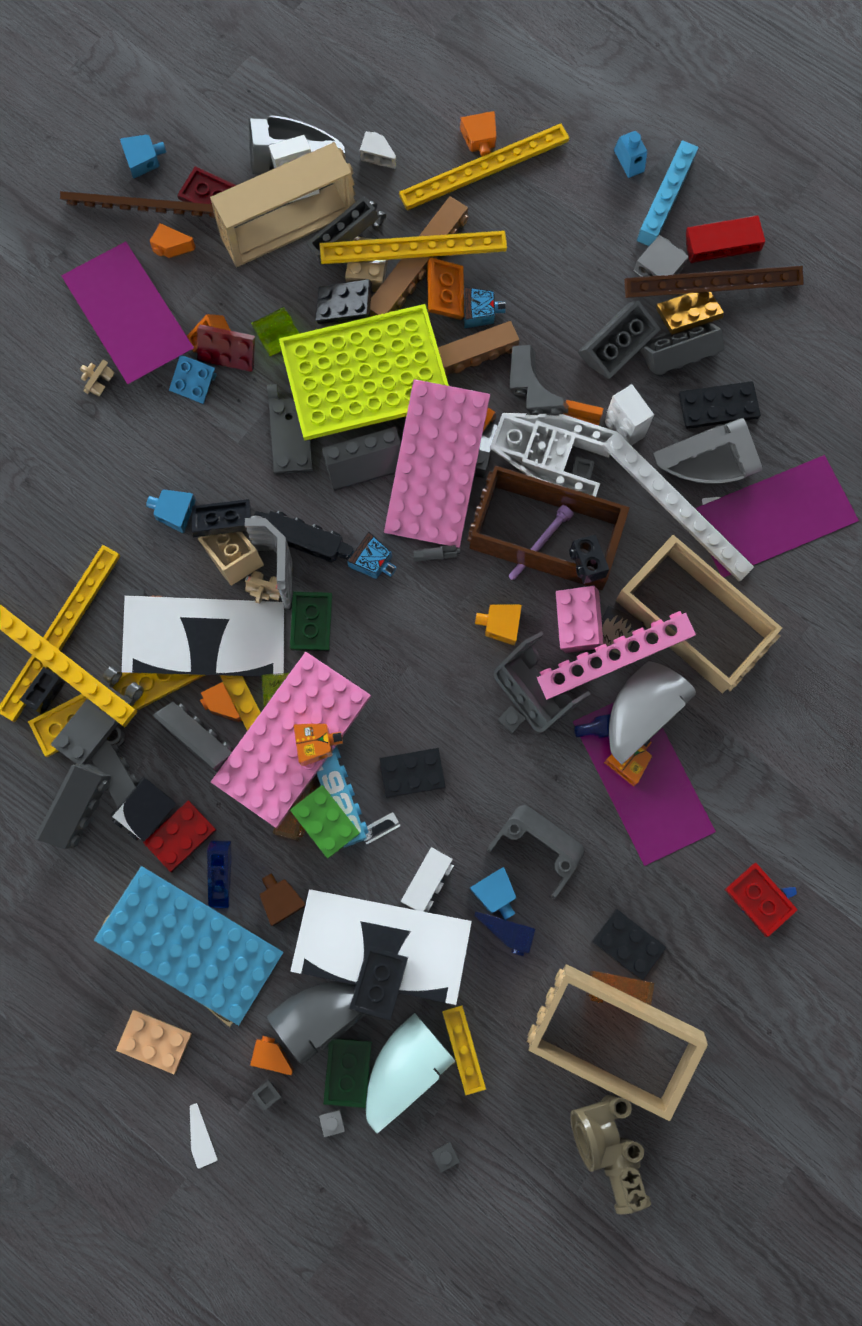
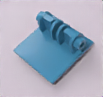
M181 355L179 356L169 391L204 404L211 380L214 381L216 378L215 368Z

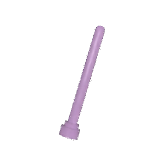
M562 505L557 510V518L530 550L538 552L561 523L571 519L574 515L572 510ZM517 564L509 574V578L515 580L526 566Z

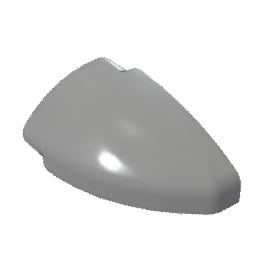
M744 418L714 427L653 453L659 468L682 479L695 482L725 483L740 480L762 471L759 456Z
M646 662L626 681L613 704L609 723V740L612 755L621 764L626 762L695 696L696 691L694 687L672 669L659 663Z

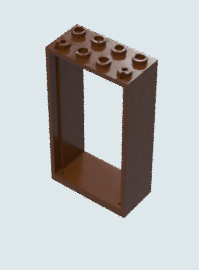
M495 466L493 472L489 471L486 486L481 494L480 504L477 506L474 515V522L471 524L468 533L469 549L516 564H523L526 567L583 584L582 578H579L576 573L575 563L481 534L496 488L557 507L565 505L573 512L615 524L605 554L609 567L606 578L583 584L595 586L597 589L603 590L610 574L630 507L499 466Z

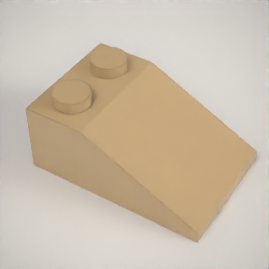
M356 237V238L354 239V241H359V240H374V239L364 238V237ZM388 260L348 262L345 274L346 283L369 279L372 282V291L376 292L385 281Z
M242 532L198 538L231 586L264 566L256 548Z

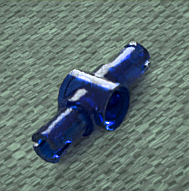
M611 714L595 717L591 723L574 726L576 737L588 735L598 736V738L609 737Z

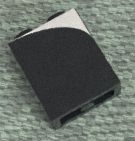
M143 776L138 781L139 784L111 815L114 818L112 820L113 823L120 828L125 826L130 830L128 834L133 839L138 841L140 838L144 842L176 803Z

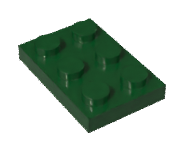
M293 591L290 650L330 652L332 593Z
M336 1039L329 1042L323 1104L366 1108L371 1041Z

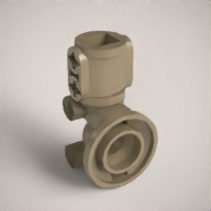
M606 1095L601 1102L571 1111L572 1131L578 1151L587 1169L593 1172L604 1168L605 1175L609 1176L616 1200L614 1205L616 1213L630 1214L646 1209L651 1205L650 1197L645 1193L639 1172L641 1167L639 1161L644 1156V1149L639 1143L620 1137L614 1122L615 1119H623L630 1115L632 1110L630 1102L624 1098Z

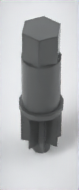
M456 545L414 550V560L417 562L457 557V554H461L460 548H456Z

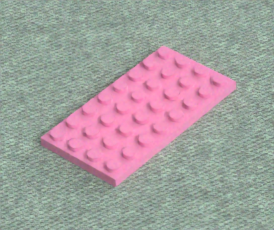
M413 380L384 533L448 546L456 545V547L460 548L490 394Z
M305 652L216 773L211 783L266 822L278 828L327 760L325 758L306 766L300 765L293 725L327 724L329 733L341 732L343 737L369 701L371 695Z

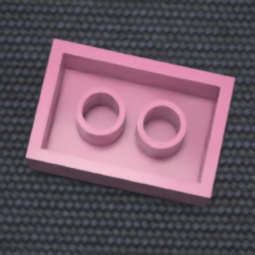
M595 586L556 591L560 649L565 653L594 650L596 647L603 645L598 589Z

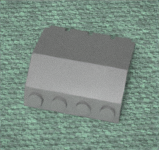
M261 516L245 518L247 533L256 550L274 551L277 554V588L284 607L290 609L292 607L293 561L286 537L266 518Z

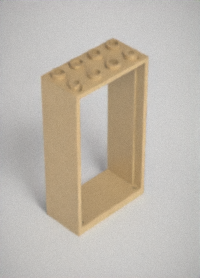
M335 142L210 197L220 237L236 267L325 228L355 203L353 197L355 196L353 189L354 180L352 178L354 174L350 163H346L343 150L341 148L338 149ZM333 183V185H330V186H328V187H326V188H324V189L319 190V193H320V194H316V195H313V196H310V197H307V198H303V199L297 200V201L292 202V203H290V204H288V205H286V206H283V207H281V208H279V209H277V210H275V211H272V212H270V213H268V214H266V215H263V216H261V217H259V218H257V219H255V220H252V221H250V222H248V223H246V224H243V225H241V226H239V227H237V228H234V227H236V226H238V225H240V224H242V223H245V222H247V221H249V220H251V219H253V218H256V217H258V216H260V215H262V214H265V213H267V212H269V211H271V210H274V209H276V208H278V207H280V206H282V205H285V204H287V203H289V202H291V201H294V200H296V199H298V198H300V197H303V196H305V195H307V194H309V193H311V192H314V191H316V190H318V189H320V188H323V187H325V186H327V185Z
M672 535L621 590L616 601L636 619L644 622L643 625L648 629L651 628V623L661 620L632 594L662 561L669 556L764 637L729 678L687 641L684 640L669 647L723 694L727 689L731 691L743 679L740 676L744 677L768 651L770 646L781 636L778 633L782 627L677 537ZM666 627L665 633L668 636L676 634L672 628Z
M565 964L564 969L560 968L556 974L555 987H550L546 995V1006H541L538 1011L537 1024H532L528 1032V1051L670 1121L708 1046L704 1032ZM568 983L689 1042L662 1098L648 1093L542 1040Z

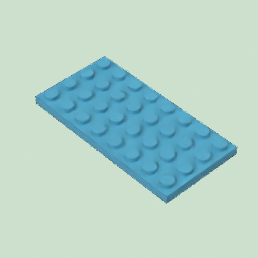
M143 866L139 868L94 938V941L238 1026L283 954V951Z

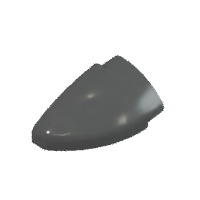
M340 981L317 984L291 996L266 1016L279 1037L301 1064L304 1065L318 1053L316 1048H320L323 1051L329 1046V1042L338 1039L366 1015L349 1009L356 987L355 984Z

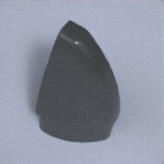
M272 115L268 116V121L264 118L249 119L252 174L261 175L274 169L269 145L305 135L311 152L335 142L338 149L341 148L345 155L344 145L323 130L298 120Z

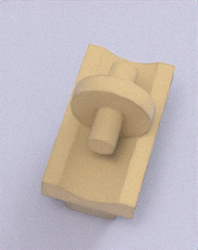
M104 359L95 372L93 371L95 368L93 363H90L88 367L81 366L80 370L84 373L81 379L86 381L90 377L83 390L85 393L89 394L91 392L100 396L105 386L97 382L98 379L102 377L109 382L114 376L115 372L107 366L108 362Z
M254 571L251 576L246 577L245 592H249L251 596L256 597V603L260 604L262 599L279 601L280 593L277 588V577H271L269 582L264 581V575L257 571Z

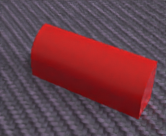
M759 216L687 227L686 247L690 263L758 252L762 250L766 242Z

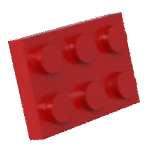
M188 800L143 843L172 873L216 829Z
M756 862L724 889L766 937L770 936L798 910Z

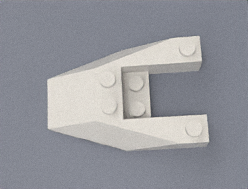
M502 413L490 446L491 450L527 476L596 497L600 483L564 472L572 446L609 458L610 454L602 445L616 431L564 414L555 416Z

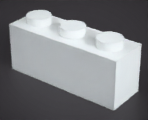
M431 847L404 894L401 903L413 910L428 912L434 902L431 900L434 892L438 894L444 884L441 882L444 874L448 876L454 866L451 864L453 859Z

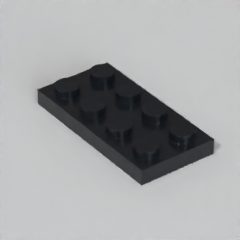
M753 381L680 391L678 394L686 429L730 423L744 418V420L759 419L761 416Z

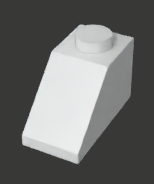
M366 131L360 148V160L395 169L396 155L384 136L376 132Z

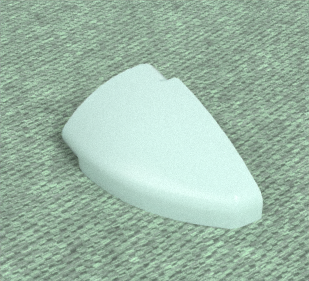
M415 1013L389 1037L380 1051L371 1072L367 1089L366 1118L368 1124L376 1133H379L439 1079V1075L435 1072L434 1068L442 1074L455 1062V1059Z

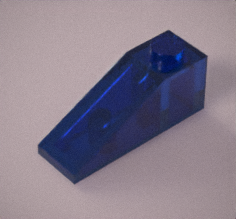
M210 841L207 849L208 906L211 908H229L232 860L231 841Z
M480 912L474 913V917L507 948L512 949L511 953L523 956L524 953L529 954L535 933L534 928Z

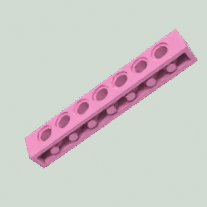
M681 611L669 616L670 620L668 621L658 620L651 623V628L645 631L643 627L633 631V636L629 638L621 636L613 640L615 644L608 647L606 644L596 647V652L592 654L585 652L576 656L578 659L570 663L569 660L559 663V668L553 671L551 668L541 671V676L537 677V680L546 700L696 636L687 614H682ZM668 625H674L677 628V633L674 636H668L665 633ZM648 634H657L658 642L649 644L646 640ZM632 641H636L640 645L639 650L634 653L628 650V644ZM613 649H618L621 652V657L616 661L611 660L609 656ZM595 657H599L602 660V666L598 669L593 668L591 665V661ZM576 665H581L584 669L583 674L579 677L573 674V668ZM558 673H562L565 676V682L561 685L555 682V676Z

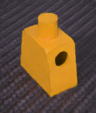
M490 605L488 614H476L475 624L486 626L485 636L515 645L522 605Z

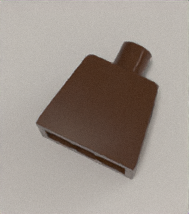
M272 873L261 879L267 890L260 894V898L271 926L277 925L305 907L306 903L285 879L277 883Z

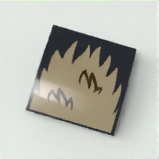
M608 605L601 619L603 643L608 647L615 644L613 640L621 636H625V638L633 636L632 632L640 629L644 622ZM632 641L628 644L629 651L631 650L635 641ZM613 649L611 651L621 656V652L618 649Z

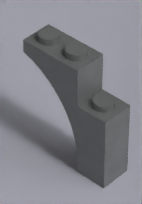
M531 345L513 346L509 387L513 394L518 397L527 396L526 408L531 415L551 414L559 416V414L568 413V404L565 399L551 394L539 383L535 368L536 352Z

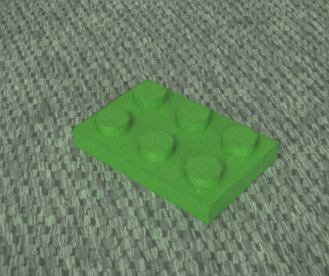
M323 785L290 809L327 859L360 834Z

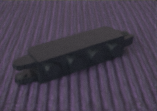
M259 511L254 513V516L266 518L284 535L288 547L328 562L336 561L337 557L349 560L354 553L353 547L343 542V538L340 537L341 535L335 531L327 532L316 524H312V526L305 524L302 519L296 517L294 519L289 518L281 511H270L269 514Z

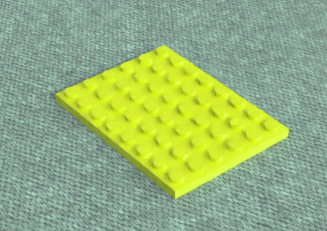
M425 304L279 338L304 441L407 416L414 379L449 386Z

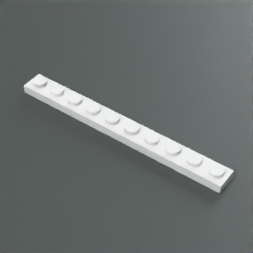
M617 431L602 445L738 581H741L754 568Z

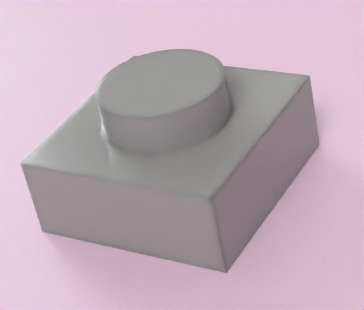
M340 1109L319 1115L324 1137L345 1132Z

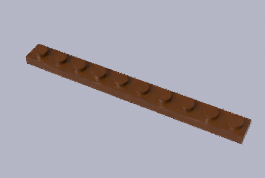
M60 191V199L70 206H78V203H84V206L95 208V205H102V208L113 209V206H118L121 210L131 211V208H138L137 211L149 212V209H153L156 213L161 214L173 211V214L184 215L185 212H188L196 217L209 214V217L215 218L212 204Z
M803 266L624 279L626 298L804 285Z

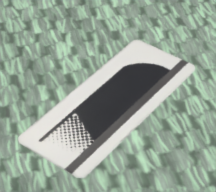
M392 812L368 825L369 833L365 834L367 838L364 840L365 843L369 844L400 827L395 814Z

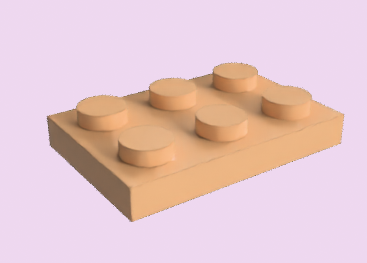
M133 1010L116 1051L175 1074L192 1033Z

